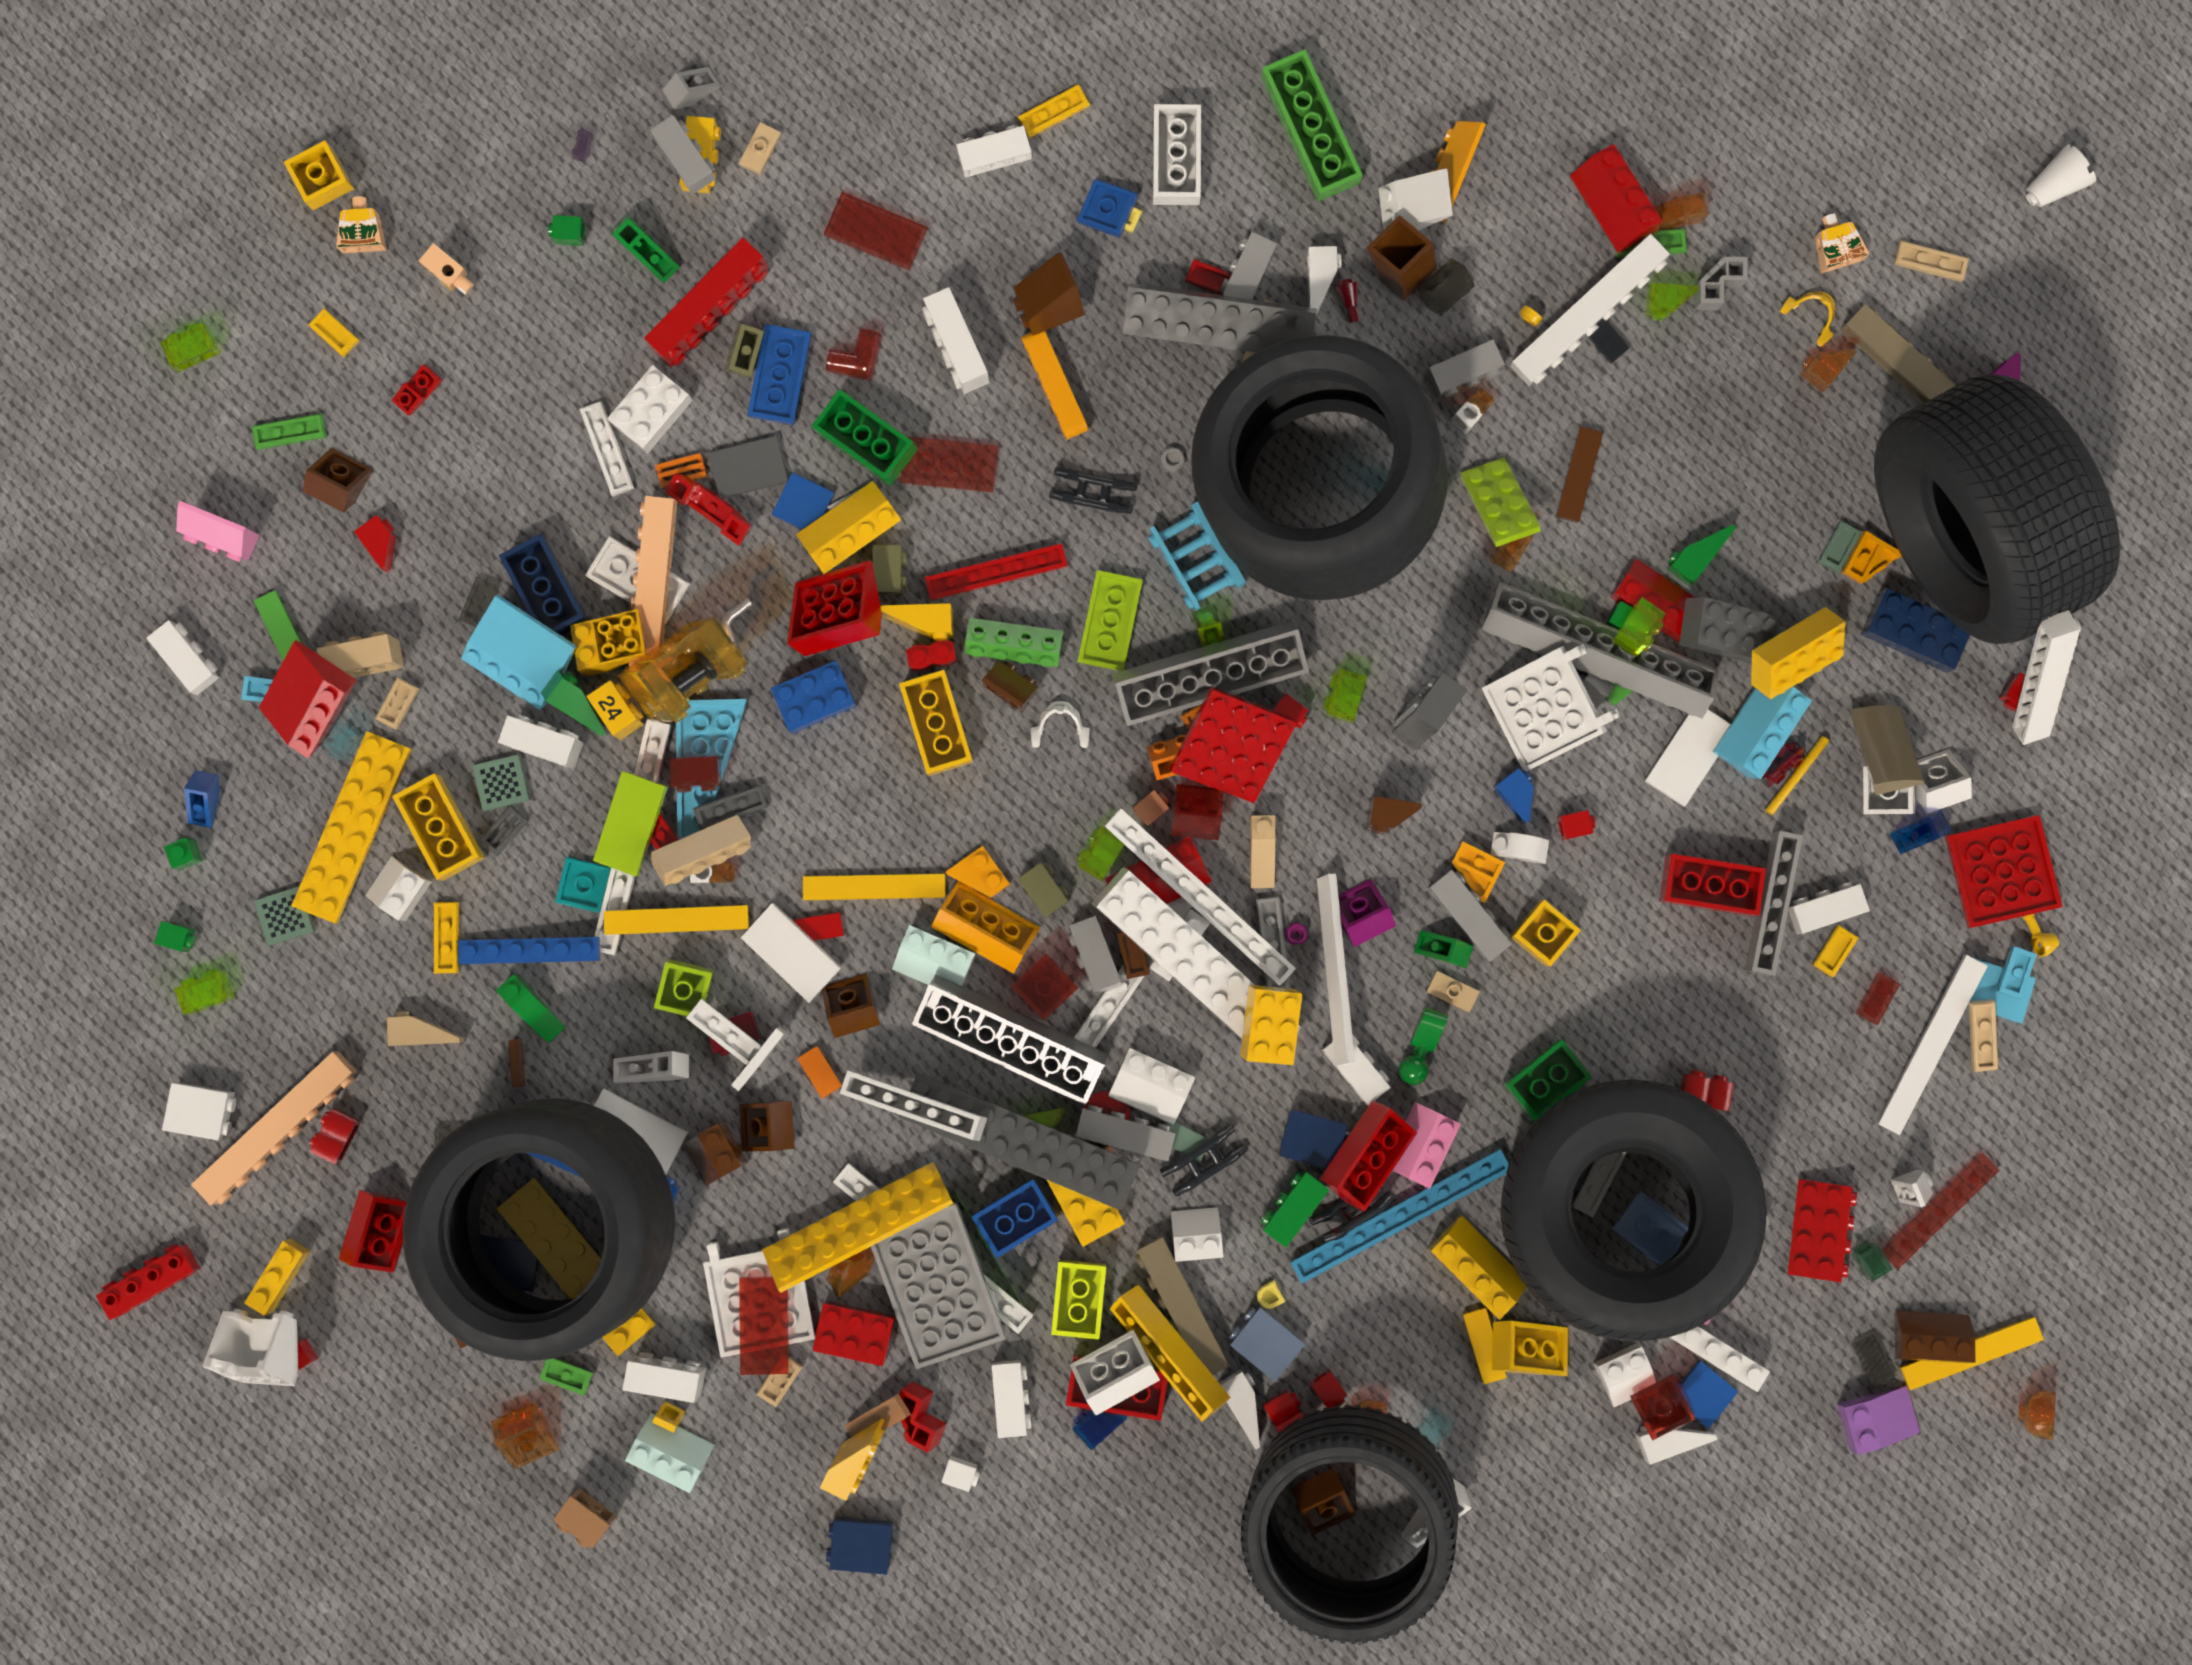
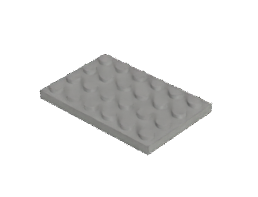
M957 1202L871 1246L916 1369L1006 1339L1007 1336Z

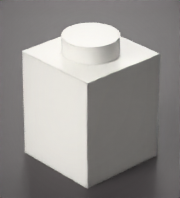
M950 1456L941 1483L969 1492L971 1486L976 1487L980 1473L976 1472V1464Z

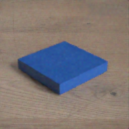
M1094 179L1076 221L1081 225L1120 238L1138 195L1135 192Z
M791 473L771 515L803 530L826 513L835 493Z
M1699 1360L1671 1394L1670 1398L1709 1429L1738 1391Z

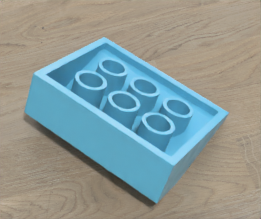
M497 594L468 640L461 659L540 710L548 704L543 698L541 691L557 670L565 674L576 645Z

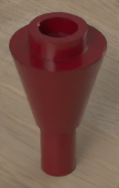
M1352 278L1338 281L1339 286L1334 288L1345 309H1347L1349 323L1359 321L1356 311L1357 282H1352Z

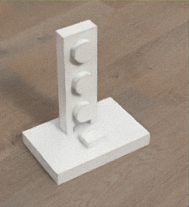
M703 999L698 1002L686 1017L747 1065L731 1085L738 1091L786 1033L783 1028L778 1026L762 1046Z

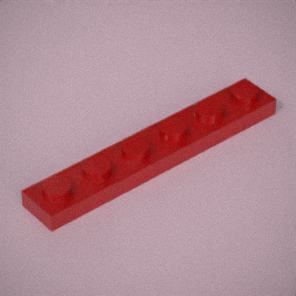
M1061 543L927 576L925 580L930 600L933 601L1067 568L1068 565Z

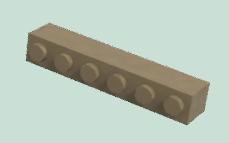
M1864 304L1840 329L1921 403L1956 386L1949 380L1946 372L1937 369L1931 364V359L1927 355L1920 354L1909 339L1901 337L1896 332V328L1891 323L1881 319L1877 310L1871 306Z
M1163 1236L1137 1248L1139 1254L1135 1257L1141 1269L1146 1267L1149 1273L1146 1279L1151 1289L1157 1288L1161 1296L1157 1300L1163 1312L1169 1311L1172 1317L1168 1320L1177 1332L1179 1331L1183 1340L1212 1375L1228 1368L1229 1364Z

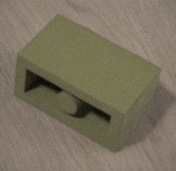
M745 324L736 326L724 371L745 378L752 376L764 333L763 330Z
M873 545V568L878 595H902V589L907 588V576L902 575L903 566H907V552H903L901 545Z
M1039 863L1019 877L1018 880L1044 918H1047L1068 903L1066 897L1069 894L1062 884L1056 885L1052 879L1056 875L1048 864L1043 866L1042 863Z

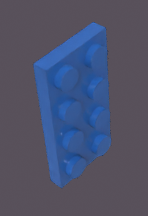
M765 324L747 415L751 418L795 425L812 334L807 331Z

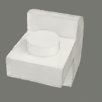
M1494 832L1490 855L1546 864L1549 840L1525 834Z

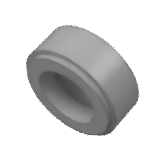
M1171 447L1162 453L1161 464L1167 471L1176 472L1184 465L1185 458L1180 449Z

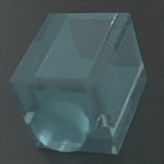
M338 723L323 744V747L329 750L327 755L339 762L340 759L349 761L364 737L348 726Z

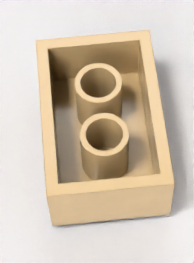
M383 631L371 633V637L364 639L361 636L350 637L347 639V642L338 644V641L326 642L324 647L317 648V653L353 678L404 668L399 640L385 634Z

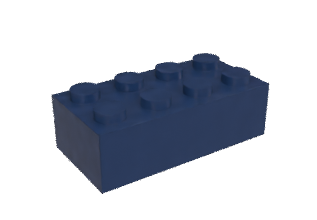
M541 533L498 555L530 616L559 635L570 631V625L589 621L548 540Z
M1888 588L1878 593L1860 634L1946 673L1956 669L1970 637L1969 634L1957 627L1942 612Z

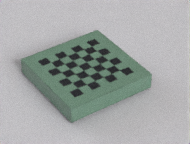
M519 754L472 765L483 812L530 801Z
M300 886L254 901L267 946L315 932L310 913L291 906Z

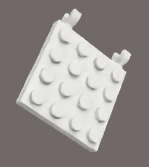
M1584 644L1568 652L1562 646L1481 688L1522 769L1525 771L1607 732L1604 725L1621 717L1616 708L1599 716L1572 663V660L1588 653Z
M789 1228L777 1231L779 1241L790 1236ZM719 1241L707 1245L710 1261L703 1262L721 1358L815 1339L816 1335L805 1281L780 1293L762 1251L721 1258Z

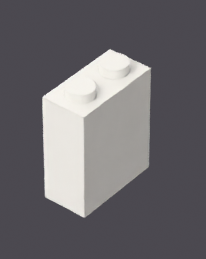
M180 1082L171 1083L162 1130L213 1140H225L232 1128V1123L229 1120L231 1112H234L236 1107L235 1092Z

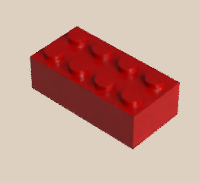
M1668 854L1665 855L1659 902L1752 917L1760 916L1766 868Z
M1372 1100L1319 1180L1346 1203L1365 1212L1417 1132L1391 1108Z
M1073 1354L1072 1363L1086 1355ZM1154 1367L1160 1379L1158 1382L1103 1412L1161 1421L1168 1380L1157 1367ZM1071 1369L1066 1406L1092 1410Z

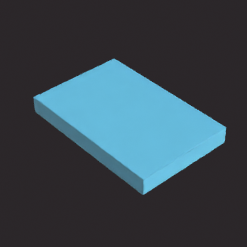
M1976 959L1988 967L1970 1001L1993 999L1995 1001L1996 1016L2022 1024L2036 978L2029 977L2023 998L2016 999L1996 991L2004 968Z

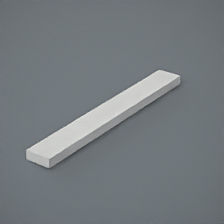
M1327 874L1317 878L1335 1066H1345L1355 1063L1337 877L1336 874Z
M1183 897L1167 904L1182 919H1184L1192 907ZM1146 953L1148 967H1150L1154 959ZM1123 965L1118 972L1122 985L1104 992L1074 1038L1096 1048L1144 976L1127 980Z
M1968 955L1963 956L1877 1124L1898 1135L1901 1134L1985 973L1987 965Z

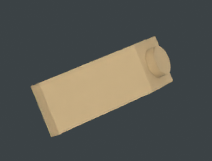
M1275 815L1250 817L1251 888H1275Z
M394 1012L395 1017H387L388 1046L465 1042V1037L420 1017L409 1016V1012Z

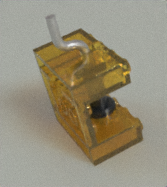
M747 598L725 614L721 625L715 616L691 620L617 675L651 722H679L688 715L686 711L691 708L688 703L690 701L688 697L695 692L700 694L709 687L707 683L713 679L716 681L719 679H736L745 672L743 668L748 665V662L735 646V635L731 629V622L752 606V603Z

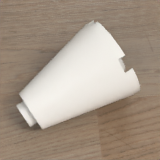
M2068 144L2026 188L2027 194L2025 197L2032 206L2042 207L2091 186L2096 182L2095 173L2093 171L2089 174L2087 167L2090 164L2076 147L2070 148V144Z

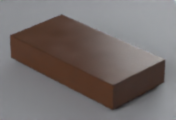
M1118 932L1117 936L1127 980L1150 975L1145 951L1124 932Z
M511 1039L508 1041L511 1085L513 1087L526 1086L522 1039Z

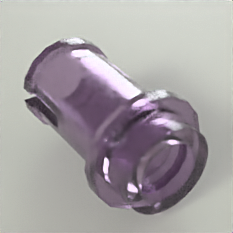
M580 129L577 132L575 147L571 150V153L573 154V159L585 162L590 156L588 150L593 134L587 130Z

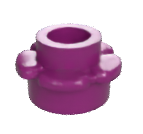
M1293 922L1290 924V927L1286 928L1285 937L1288 938V942L1291 945L1296 946L1306 942L1308 929L1305 925Z

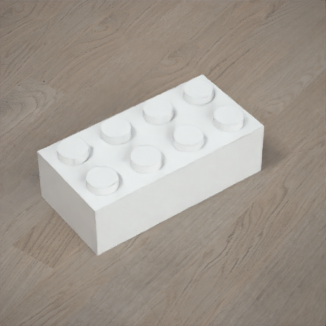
M1154 104L1153 205H1199L1201 196V105Z
M948 287L923 298L925 306L921 308L928 326L933 325L934 327L931 330L937 347H943L941 353L946 367H952L953 369L950 372L956 389L961 388L963 393L966 394L988 384V372L950 288Z

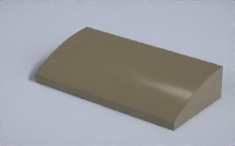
M1877 705L1850 710L1852 723L1875 795L1924 784L1899 706Z

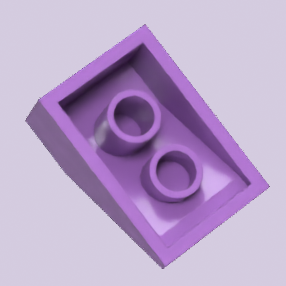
M1907 1385L1837 1403L1849 1449L1857 1455L1884 1448L1920 1433Z

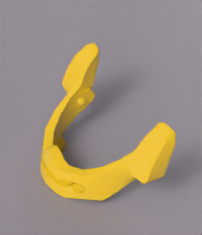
M1823 291L1808 292L1797 300L1789 297L1780 308V312L1783 314H1787L1791 309L1794 310L1801 302L1808 299H1819L1823 304L1827 305L1829 319L1827 325L1822 328L1821 335L1817 340V344L1820 347L1825 345L1833 336L1830 327L1835 319L1834 299Z

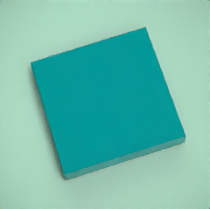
M566 857L555 903L600 913L611 867Z

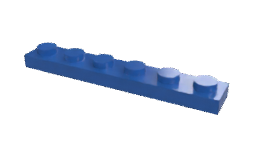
M600 937L458 940L459 964L600 961Z

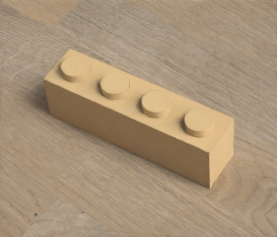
M735 815L651 852L652 865L664 886L671 883L676 884L683 880V878L692 874H699L705 868L714 864L719 865L730 857L744 854L748 849H751V836L739 816Z

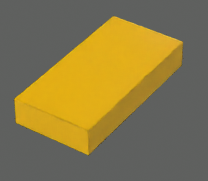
M325 308L308 324L343 357L360 341Z
M1837 925L1812 965L1831 978H1834L1859 938L1840 925Z

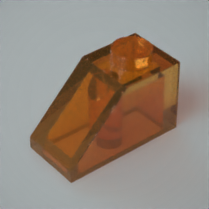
M1704 192L1681 196L1654 207L1662 219L1658 231L1703 223L1708 216Z
M1854 349L1820 352L1814 358L1810 356L1801 366L1805 370L1800 376L1822 393L1830 386L1857 351Z
M1534 534L1499 546L1491 562L1512 573Z
M867 1248L831 1267L827 1281L838 1297L844 1295L869 1274L875 1259L871 1250Z

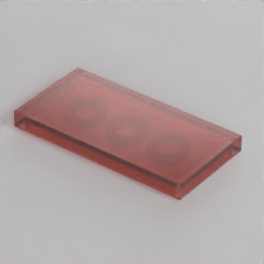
M841 192L824 231V236L910 271L928 231V227Z
M906 436L915 443L918 450L902 470L900 484L987 493L994 492L998 455L997 445Z
M772 1276L740 1277V1375L789 1374L788 1289L780 1293Z

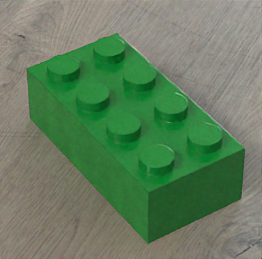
M840 389L811 425L816 434L888 486L893 484L918 450L912 440Z

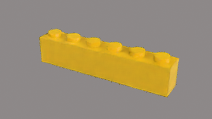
M1139 1285L1120 1296L1110 1307L1112 1313L1128 1332L1135 1331L1148 1357L1201 1422L1217 1412L1231 1398Z

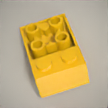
M638 609L570 625L573 644L576 645L574 652L577 669L587 677L609 672L646 655Z
M881 1418L841 1444L822 1482L821 1489L845 1501L850 1492L856 1493L885 1432L881 1429L885 1421Z

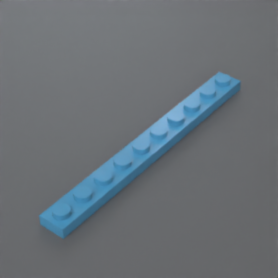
M1498 1149L1438 1181L1430 1189L1425 1188L1366 1220L1348 1232L1343 1238L1326 1244L1323 1243L1290 1261L1302 1284L1507 1174L1509 1164L1501 1149Z

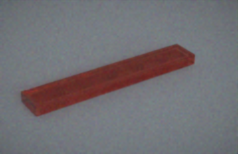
M1980 1153L1880 1251L1881 1255L1896 1270H1899L2000 1170L1983 1153Z

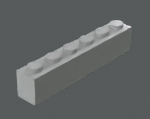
M1784 831L1772 833L1766 863L1760 916L1755 918L1745 968L1746 972L1765 976L1776 975L1803 835Z

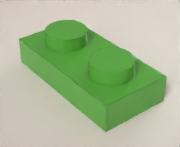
M559 1358L546 1359L539 1379L584 1396L594 1371Z

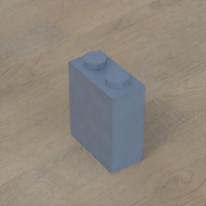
M1258 1306L1256 1309L1252 1307L1244 1317L1247 1321L1241 1328L1237 1326L1229 1335V1338H1231L1229 1344L1276 1382L1304 1347L1305 1343L1261 1306Z

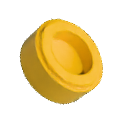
M1526 305L1519 311V315L1532 326H1538L1543 320L1536 311Z

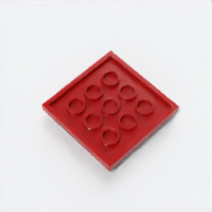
M1211 686L1170 766V771L1255 804L1297 722L1291 717Z
M2040 815L1945 836L1967 928L2063 907Z

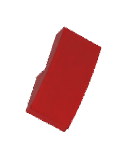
M422 364L409 382H404L391 401L408 416H411L437 389L443 379L429 366Z

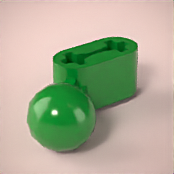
M1428 1007L1423 1009L1410 1040V1044L1415 1046L1412 1055L1404 1058L1399 1066L1400 1076L1406 1083L1418 1085L1427 1079L1429 1067L1425 1059L1428 1051L1433 1053L1447 1023V1014Z

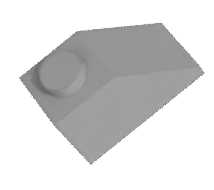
M704 67L675 73L662 91L673 108L679 109L693 105L720 88L721 85L710 68Z

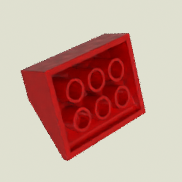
M870 560L796 582L787 644L805 657L880 635L882 612L873 562Z
M295 640L265 694L259 709L286 744L309 759L324 742L357 679Z

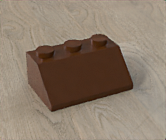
M1896 1310L1895 1359L1965 1364L1976 1363L1975 1335L1970 1316L1964 1314Z

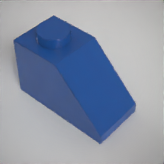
M1518 768L1493 788L1518 820L1525 824L1530 820L1533 785L1531 784L1532 778L1525 770L1521 772Z
M195 770L184 787L188 824L211 828L220 794L219 777L217 774Z

